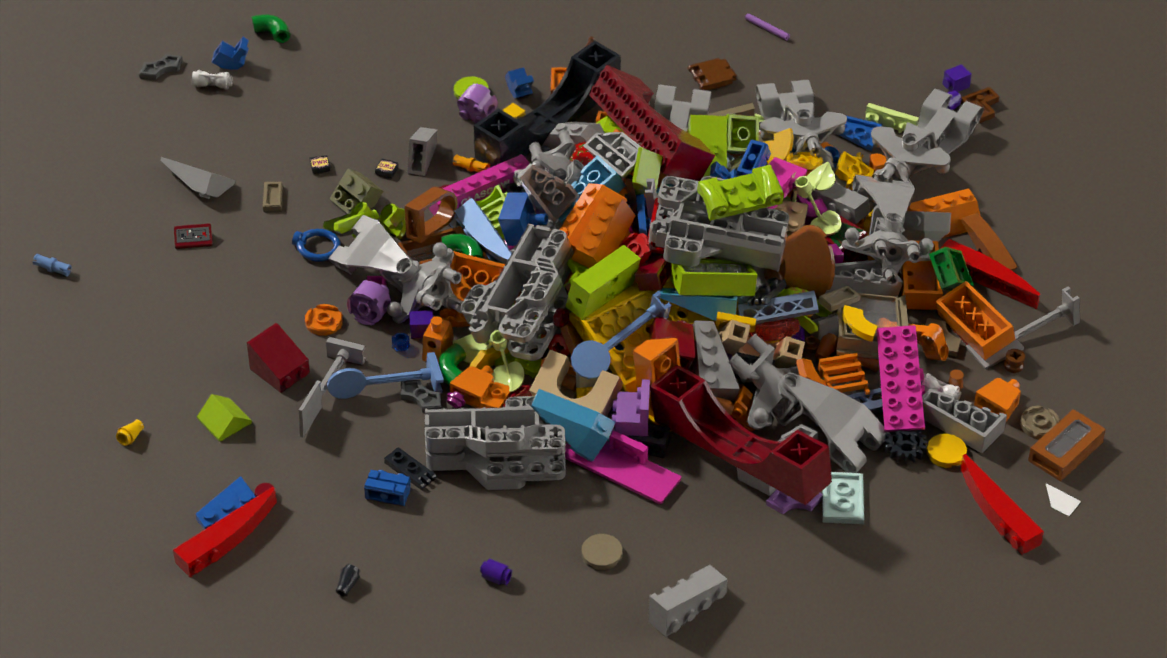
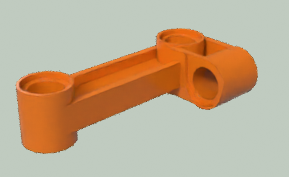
M880 318L875 323L878 326L877 328L897 327L896 322H890L885 318ZM931 323L928 326L915 325L917 344L922 346L926 358L945 361L948 357L949 348L946 344L943 329L935 323Z

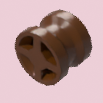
M1015 348L1008 350L1004 362L1005 369L1011 373L1021 372L1024 367L1023 362L1025 361L1024 352Z

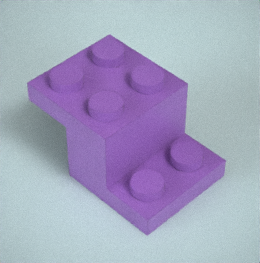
M642 379V387H638L637 392H618L617 400H613V411L616 413H613L612 420L615 421L614 427L616 428H613L612 432L616 431L620 434L632 436H648L650 380Z

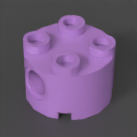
M477 83L472 86L470 85L457 101L460 110L459 115L465 120L469 118L478 123L496 110L498 107L497 98L495 95L491 96L489 94L491 91L483 85Z
M364 280L347 300L349 313H353L356 316L354 319L364 325L375 324L386 313L387 307L391 303L388 287Z

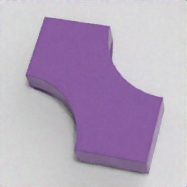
M776 490L766 500V505L781 514L796 508L812 511L822 500L823 494L819 493L810 502L803 505Z

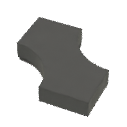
M165 54L157 61L145 62L139 72V78L157 80L164 73L178 72L183 62V57Z
M420 380L400 381L401 400L415 402L421 408L422 413H425V409H441V395L439 392L426 389Z

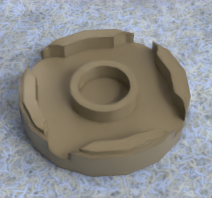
M1032 406L1023 411L1020 427L1026 435L1035 439H1041L1060 419L1052 409L1048 408L1047 410L1043 409V406Z
M596 534L584 541L582 545V559L584 563L591 565L596 570L611 569L621 561L623 547L614 536Z

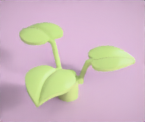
M829 162L820 165L807 176H800L795 180L796 189H793L792 201L796 202L797 194L802 198L809 197L818 216L812 220L811 225L818 226L826 235H833L841 229L842 222L840 216L831 210L821 215L811 194L815 189L825 191L834 185L835 174ZM786 196V197L783 199V200L791 201V199H790L788 196Z
M499 330L492 332L489 344L487 342H475L472 334L458 340H453V344L457 343L464 349L466 359L463 361L471 363L480 350H487L493 345L495 350L501 352L504 365H499L494 369L492 374L494 376V383L498 382L508 385L510 392L516 391L522 385L525 376L524 369L519 362L508 364L504 352L508 341L502 337Z

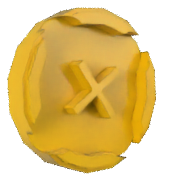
M797 152V155H793V153L788 154L786 161L807 170H814L822 165L823 158H818L816 154L812 156L810 152Z
M939 434L929 440L926 452L932 463L940 467L952 468L953 465H961L962 455L967 454V447L963 440L955 435Z

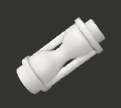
M198 70L192 74V85H196L199 88L214 85L228 90L229 86H232V76L229 75V72L209 74Z
M929 373L924 374V380H921V385H925V392L933 389L953 396L954 400L958 401L960 399L961 392L958 386L949 385L937 380Z

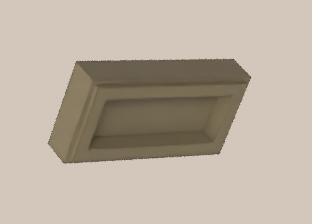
M264 182L263 212L282 210L283 182Z
M845 286L819 296L818 302L832 312L844 307V305H850L859 301L860 295L850 286Z

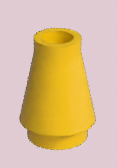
M135 420L119 428L116 433L117 441L123 446L131 445L144 429V424L140 420Z

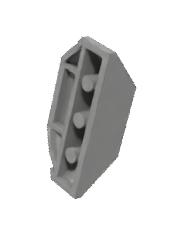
M559 123L541 147L547 146L552 150L561 144L558 138V133L561 130L569 131L570 138L575 144L587 142L596 133H605L600 123Z
M623 132L596 133L583 145L594 158L597 155L601 157L618 173L623 181L634 171L638 147H641Z
M907 211L903 226L905 232L902 234L907 240L921 241L924 238H928L931 241L939 242L950 232L951 213Z

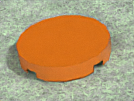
M317 305L316 308L309 309L305 315V326L311 333L319 336L333 334L340 330L343 325V314L333 305Z

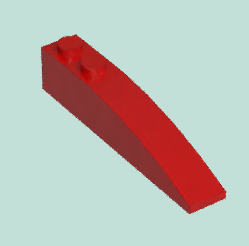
M948 239L941 247L962 251L972 281L1032 308H1038L1040 293L1006 266L981 252L951 239Z
M967 454L962 455L960 469L975 501L997 529L998 533L1004 536L1011 546L1022 555L1040 546L1044 531Z
M271 487L173 549L175 563L191 577L201 572L213 562L218 561L241 543L268 515L277 503L275 488Z

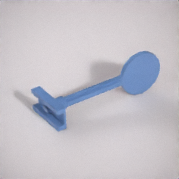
M657 291L653 294L650 307L646 312L608 342L601 344L592 340L578 344L571 356V363L575 372L587 379L598 378L602 370L607 371L609 368V351L650 319L655 317L668 318L671 304L668 302L664 305L660 301L661 292Z
M432 352L427 353L426 368L420 369V371L365 377L360 370L346 368L332 374L328 379L327 387L332 396L346 399L359 394L366 385L421 379L430 380L433 390L442 393L443 390L440 383L444 379L436 354Z

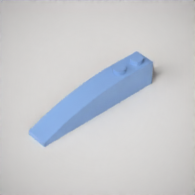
M473 198L469 199L455 210L459 217L456 219L457 222L464 228L463 230L467 236H473L486 252L498 261L506 264L512 254L511 250L481 207Z

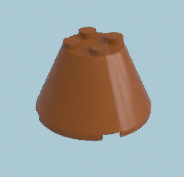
M805 225L786 237L779 271L765 268V279H785L787 287L784 289L798 287L809 292L815 291L816 299L818 300L819 296L824 295L827 290L831 289L835 275L834 253L832 246L827 244L825 232L818 226Z

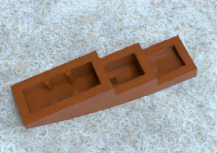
M978 213L961 219L977 251L981 250L983 254L998 261L1010 270H1016L1017 265L996 233Z

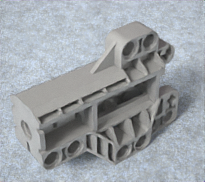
M667 176L662 180L658 194L659 207L656 213V221L650 224L649 243L651 244L652 241L656 243L655 246L664 248V259L667 262L694 267L700 263L702 258L712 257L722 261L727 260L742 263V265L747 264L779 271L787 236L788 213L771 208H762L710 221L705 203H700L704 202V200L697 193L698 181L674 176ZM706 176L701 181L717 177ZM717 178L718 181L726 180L722 178ZM666 184H673L675 186L669 187ZM690 187L694 190H686L685 188Z
M528 224L497 280L488 285L478 284L470 289L461 304V311L468 324H470L469 330L475 342L485 343L490 339L492 332L499 330L502 337L509 340L507 348L512 356L530 361L539 360L543 356L553 336L561 333L560 327L554 326L553 323L555 311L558 308H564L568 310L569 314L572 313V311L565 307L568 295L563 285L571 272L567 262L572 258L574 251L564 231L558 229L551 230L548 227L538 225L535 227L533 224ZM523 286L524 289L521 295L517 298L519 292L522 289L521 287ZM540 334L546 335L544 338L538 339ZM538 348L536 353L529 354L530 350Z
M535 396L510 397L506 400L505 407L425 409L426 466L428 469L435 471L467 470L487 490L520 489L525 486V481L561 480L566 475L564 453L565 429L560 425L547 424L531 407Z

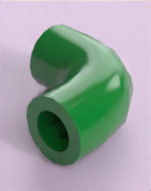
M269 14L252 16L254 33L271 32L274 40L278 43H285L290 39L289 28L285 21L279 17Z
M463 234L441 236L442 243L452 251L484 259L479 243L471 236Z
M457 343L447 348L441 354L438 361L443 381L449 386L450 382L462 373L457 368V365L466 359L464 349Z

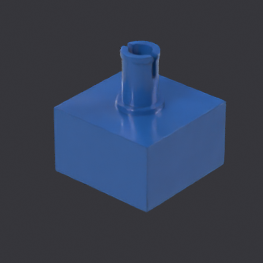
M507 193L498 221L507 246H516L528 224H533L534 226L548 224V214H536L527 193Z

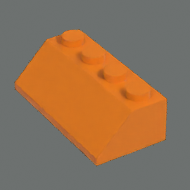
M588 183L559 229L566 233L574 252L605 190L622 197L627 202L625 197L603 184Z
M969 188L912 202L907 208V211L951 213L950 232L943 238L967 232L961 219L975 213L980 215L977 199Z
M605 190L571 260L591 268L620 248L619 245L624 240L636 216L622 197Z
M453 251L454 258L450 265L452 270L460 272L461 275L465 276L466 282L470 287L478 284L488 285L496 281L505 266L502 263Z
M676 338L646 340L633 350L637 388L642 387V379L650 380L651 385L675 365L680 366L678 339ZM650 393V395H649V415H651L652 417H654L653 407H652V400H651V393Z

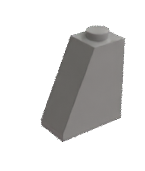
M420 127L410 138L407 173L426 175L436 149L437 129Z

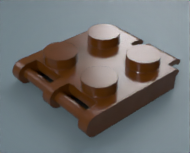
M720 58L687 67L688 71L693 74L695 82L699 83L700 90L707 91L727 86L737 80V75L726 59L720 60Z

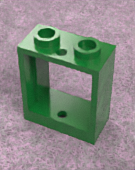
M944 247L929 254L941 289L951 291L965 281L974 286L962 251Z

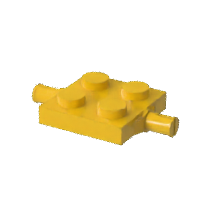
M843 151L834 172L839 179L847 182L846 188L848 189L849 187V190H852L855 175L872 177L874 172L872 168L862 161L864 156L860 152L854 157Z

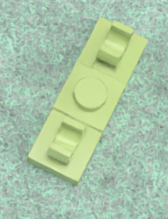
M868 103L865 120L882 124V126L898 130V133H901L905 130L907 122L918 126L919 118Z

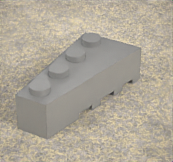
M929 389L922 395L924 420L947 434L959 437L966 445L980 453H983L1004 432L1006 414L1000 413L998 415L990 412L991 409L983 407L980 409L971 406V402L954 400L953 396L933 389Z
M708 565L691 574L689 580L681 579L677 581L675 587L670 588L667 586L663 588L660 595L656 593L650 595L649 623L665 637L672 632H677L683 624L693 620L699 612L708 609L714 601L725 596L728 579L711 565Z

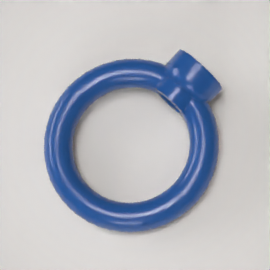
M311 229L304 233L295 231L292 238V245L297 246L298 252L303 257L318 262L328 261V258L335 249L341 246L337 235L325 229ZM314 236L326 237L334 244L333 249L325 254L311 253L304 246L307 239Z

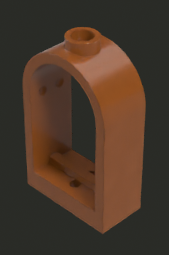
M432 187L404 205L406 237L422 243L450 224L456 214L455 210H457L458 201L456 195L445 189ZM441 200L437 213L425 222L424 211Z

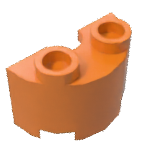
M743 386L739 389L731 416L748 431H754L755 429L748 424L753 394Z

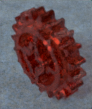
M794 317L756 324L755 331L749 332L748 337H752L756 333L763 341L782 340L785 337H791L799 333L800 324L798 319H794Z

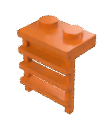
M857 353L819 359V376L821 378L824 377L828 387L836 389L841 393L864 389L866 395L870 394L868 381L864 377L865 373L861 369V362L858 360ZM846 372H847V374H845V375H839V376L829 377V376H832V375H837V374H842V373H846ZM861 380V382L832 387V384Z

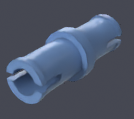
M36 254L33 258L37 260L33 261V265L45 268L48 272H57L65 276H69L71 270H68V268L72 269L70 264L57 261L54 257L48 258Z

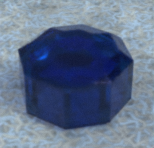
M396 333L392 337V348L396 351H406L410 347V337L407 334Z

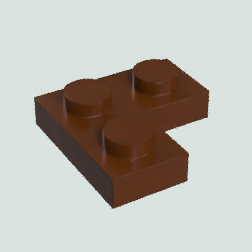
M987 87L962 97L960 103L963 105L968 101L983 107V115L979 120L982 123L995 118L996 112L989 105L999 102L1000 96L991 87Z

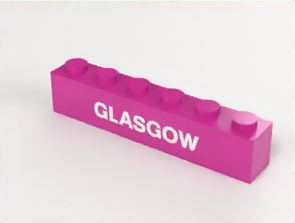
M521 154L442 189L453 192L456 195L458 209L471 198L475 201L487 198L497 185H499L504 193L505 184L515 183V171L525 169L530 162ZM441 200L429 207V211L433 215L437 213Z

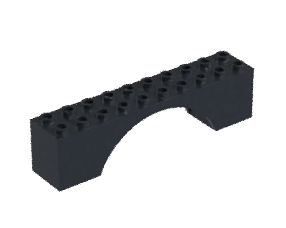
M594 40L571 57L560 83L538 108L521 117H512L498 108L474 125L475 159L490 164L491 168L521 154L524 157L531 153L529 146L535 142L542 145L556 125L574 122L597 105L590 96L592 87L598 81L600 73L606 65L621 70V55Z

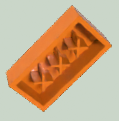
M967 281L936 301L938 315L984 360H987L1016 340L1013 325Z

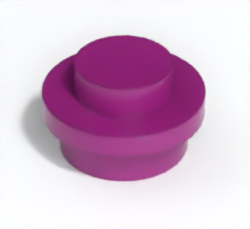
M456 391L447 395V403L457 409H460L466 403L464 396Z

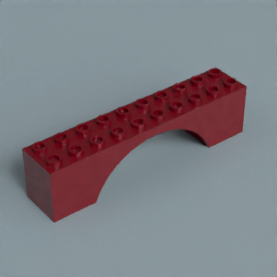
M606 65L600 73L598 81L592 87L590 96L638 145L663 156L660 168L663 174L701 181L716 155L700 139L671 123L648 104L654 93L640 78Z
M675 365L650 385L655 422L664 427H669L671 431L803 505L810 502L832 483L829 446L798 429L784 441H771L751 433L726 412L712 393L705 379L679 365Z

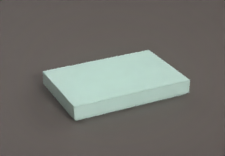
M831 472L832 483L822 490L823 522L864 524L863 473Z

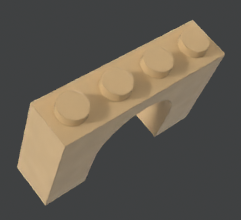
M731 320L719 329L718 334L727 354L735 355L737 352L754 356L760 355L758 351L747 343L750 340L748 338L750 325ZM785 337L779 342L766 344H770L775 348L773 356L775 367L789 369L796 364V360L802 358L805 342Z
M550 350L529 390L532 396H535L537 391L542 389L597 411L607 417L613 406V400H616L617 394L623 386L621 378L602 370L590 393L577 399L568 398L561 393V384L571 366V362L568 356Z

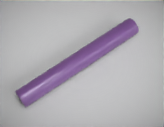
M749 13L745 16L746 20L784 40H788L790 34Z

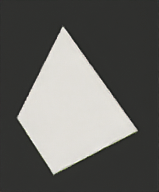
M1046 484L1051 507L1070 516L1081 501Z

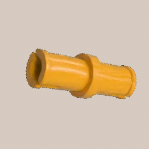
M455 155L453 159L457 161L453 162L454 166L465 168L469 172H482L487 169L486 167L490 168V164L476 161L472 157L466 158Z

